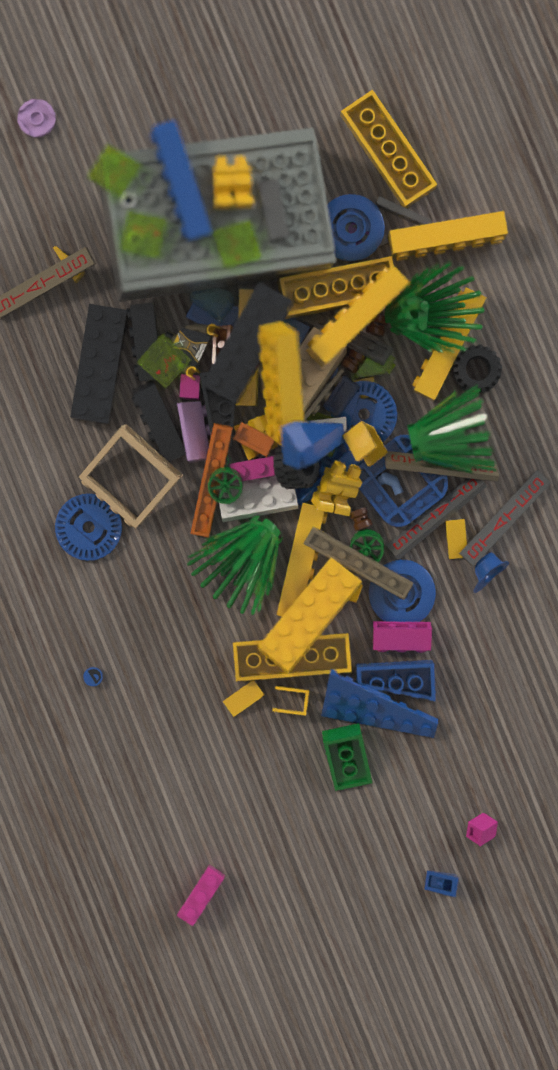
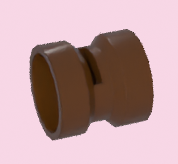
M377 314L370 321L365 332L374 336L384 337V326L387 325L385 316Z
M350 349L347 358L343 359L340 364L351 373L356 374L359 370V365L363 364L367 358Z
M367 507L350 512V519L354 522L353 527L355 531L373 525L371 519L368 518Z

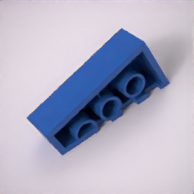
M433 660L356 664V682L359 685L365 684L379 691L436 701Z

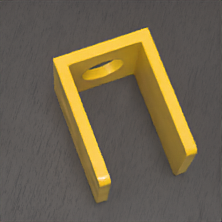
M360 421L343 435L356 461L359 462L364 459L369 467L388 453L375 428L363 421Z
M275 686V689L305 693L303 711L273 707L272 711L306 716L309 690Z

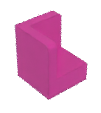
M181 374L180 399L199 400V375H193L192 377L195 378L193 381L186 374Z
M482 813L468 822L466 837L477 845L482 846L496 836L498 822L487 814Z

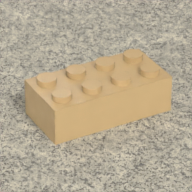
M313 327L298 349L304 415L347 354L346 346H344L327 364L321 367L305 351L309 348L307 343L317 334L321 336L323 334L315 327Z

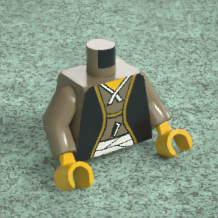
M191 324L185 328L181 327L178 335L168 330L164 336L163 341H167L172 345L170 353L174 355L171 356L173 363L179 371L186 374L193 381L195 380L192 377L195 372L200 374L197 368L209 345L211 336L218 337L214 330L216 328L220 329V327L215 324Z

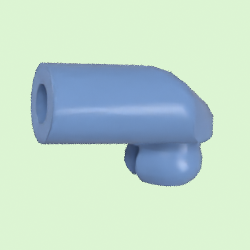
M387 472L378 476L377 481L380 485H390L395 495L404 492L397 476Z

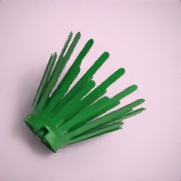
M448 262L440 269H438L439 264L430 271L427 268L419 276L417 273L400 294L386 305L385 321L393 327L389 328L390 331L396 335L405 336L432 352L430 348L441 353L444 352L443 350L454 353L450 348L466 351L467 349L463 346L428 334L471 343L476 342L475 338L462 336L459 332L433 328L446 327L476 330L483 328L481 324L465 323V318H437L484 313V308L454 310L466 306L464 302H456L479 297L482 295L481 291L440 300L461 291L459 287L474 281L475 278L470 276L428 294L449 282L464 267L456 268L423 289V286L450 267L452 262Z
M479 384L473 386L457 398L456 391L453 392L416 423L407 425L415 463L424 461L473 474L472 468L497 471L494 467H488L495 466L496 463L493 460L451 456L492 455L493 449L490 447L468 448L467 445L469 443L488 441L490 432L464 435L465 430L484 425L486 415L482 414L461 421V417L480 410L483 400H477L456 410L479 396L480 389H477Z
M258 515L253 516L249 522L205 539L207 542L203 543L202 546L206 547L189 555L188 558H192L200 553L202 554L187 563L190 566L230 543L194 570L191 575L196 576L209 565H215L219 561L222 562L226 559L200 584V587L204 588L219 573L221 576H225L232 569L213 594V598L217 599L241 569L233 582V585L237 587L227 603V608L232 607L244 584L249 583L246 589L247 595L240 613L244 614L254 591L256 597L251 610L252 616L255 614L257 604V610L260 612L265 590L267 596L270 590L272 591L278 547L283 540V537L278 538L281 531L276 525L266 518L263 522L257 521L260 517Z

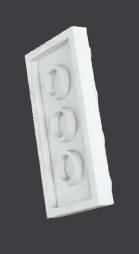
M276 476L243 481L241 495L236 501L230 504L219 503L222 522L298 509L295 489L283 488L278 483ZM231 483V485L240 486V483ZM230 489L233 496H235L239 491L235 489ZM227 492L223 493L222 498H230Z

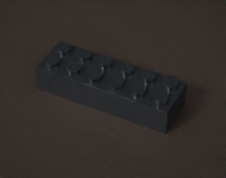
M258 282L202 385L238 404L261 364L260 352L262 350L258 339V334L260 333L259 326L277 322L283 323L295 302Z
M89 304L70 418L110 425L128 319L127 310Z

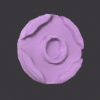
M31 99L20 107L18 124L26 135L34 138L43 137L54 128L56 122L55 113L52 106L46 101Z

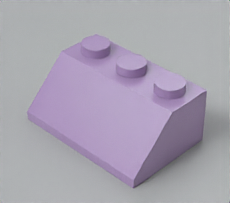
M201 401L178 403L187 461L192 463L206 460L210 444L207 436L211 435L209 424H205L204 417H207L206 406H202Z

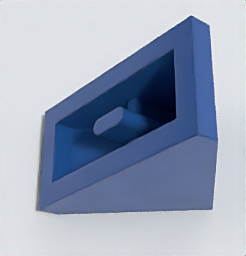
M427 870L425 890L456 897L458 876L456 874Z

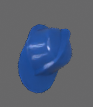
M492 552L481 558L475 566V573L479 582L473 592L477 593L509 565V561L502 562Z

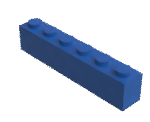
M176 120L152 126L151 133H149L152 145H156L157 152H155L158 163H162V177L164 182H168L170 189L167 191L170 201L174 200L176 207L174 208V214L177 220L180 219L182 238H186L187 243L210 237L212 231Z

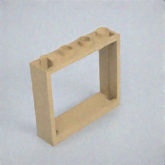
M125 424L115 433L79 478L85 487L91 488L96 493L98 499L108 503L114 513L120 514L127 525L136 529L182 478L183 474L130 426ZM121 437L169 479V482L138 517L90 475Z

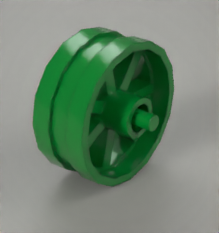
M230 467L216 469L211 474L208 482L210 496L221 504H230L236 501L243 489V479L240 473ZM224 473V479L221 480L216 475ZM227 473L233 474L234 477L229 480ZM212 479L216 480L221 485L211 487ZM238 479L240 486L231 485V483ZM220 489V495L217 496L213 490ZM230 489H235L239 491L235 496H233ZM227 492L230 498H222L223 493Z
M369 529L360 530L354 534L350 547L353 548V544L361 547L356 551L365 556L371 555L374 561L379 562L384 552V541L380 534ZM366 536L373 537L370 541L366 540ZM362 537L363 544L356 541V539ZM375 540H378L380 543L379 546H372ZM372 550H381V551H380V554H379L378 556H376L375 553H374Z

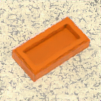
M241 422L233 437L235 441L266 457L275 443V440L243 422Z

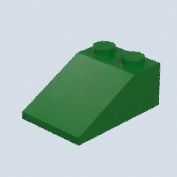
M360 723L322 731L323 743L335 791L373 783Z

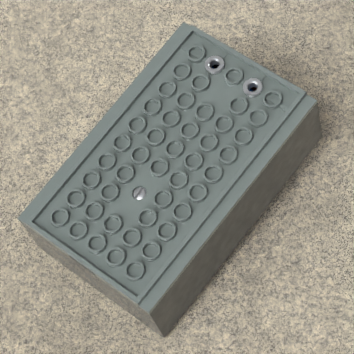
M314 128L183 144L212 231L210 237L187 243L186 238L181 236L180 227L182 225L180 219L177 220L174 214V208H176L174 200L170 201L167 190L170 188L168 182H164L162 177V163H158L155 152H157V148L112 153L110 155L104 154L100 157L101 163L99 166L101 167L99 170L97 169L98 181L101 182L99 187L118 302L276 281L283 277L330 269L336 262ZM216 157H227L228 166L234 165V157H246L247 165H250L252 181L249 196H253L254 200L252 209H234L233 205L232 209L214 210L213 202L215 195L213 194L212 171L215 166ZM122 161H124V162H125V166H122V167H121V163H122ZM278 179L289 238L269 241L257 184L258 182ZM232 189L231 194H230V197L233 196V199H234V194H233V189ZM153 230L154 232L158 231L159 235H154ZM239 255L240 260L235 259V257Z

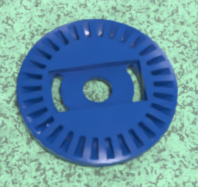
M355 194L339 196L327 204L335 257L343 261H359L373 254L380 246L385 231L384 219L379 208L366 197ZM343 210H346L347 213L341 215L337 223L333 224L335 217ZM354 222L357 225L356 232L348 233L345 229L346 224ZM366 232H369L367 239L363 243L356 245V242L360 241Z
M356 381L355 383L360 388L340 416L346 417L347 430L344 431V434L353 428L352 424L355 426L360 421H363L375 428L383 442L391 435L396 426L397 407L391 394L381 385L371 381ZM365 395L374 398L375 400H377V403L368 398H361L360 396ZM362 408L370 412V416L366 420L359 417V410Z
M81 494L71 498L61 507L55 521V533L61 547L72 557L87 561L97 560L111 553L117 546L122 534V521L120 514L114 513L110 509V505L98 499L96 494ZM83 510V513L75 519L74 524L70 525L73 516L78 511ZM87 521H91L94 524V530L91 533H86L83 530V524ZM104 530H107L104 539L95 545L94 541H97L102 536Z
M395 560L383 565L412 581L414 584L408 592V596L403 600L375 583L370 582L369 601L376 615L381 620L390 622L422 621L432 610L436 598L435 584L429 572L423 566L409 560ZM420 598L418 605L406 612V608L412 606L416 599Z

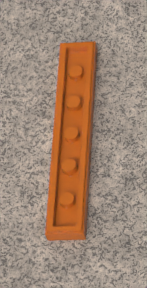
M217 423L213 425L190 534L208 538L210 536L217 502L208 492V482L211 474L216 469L225 466L233 429L231 426ZM219 473L216 476L222 480L223 473ZM212 479L211 487L221 485L216 480ZM219 489L213 490V492L217 496L219 494Z

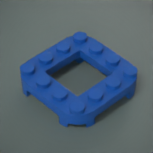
M399 435L385 445L387 451L413 454L409 435ZM384 457L371 467L367 466L365 461L359 466L362 470L359 477L362 485L359 487V490L380 517L393 527H403L411 523L442 499L448 489L447 475L419 472L428 485L398 508L375 478L387 469Z

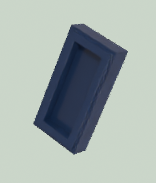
M344 375L322 407L339 418L360 386Z

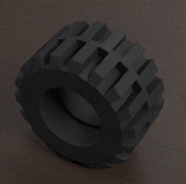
M479 344L478 346L471 345L466 348V351L460 352L456 357L452 369L453 378H455V383L463 391H467L479 384L477 388L480 389L479 394L486 393L498 383L501 377V360L497 357L495 351L490 350V347H483V345ZM481 359L487 364L488 374L483 380L476 381L467 375L466 366L470 360Z
M280 444L277 446L275 456H273V468L278 483L283 488L285 487V489L312 487L319 476V460L298 469L284 464L283 448Z

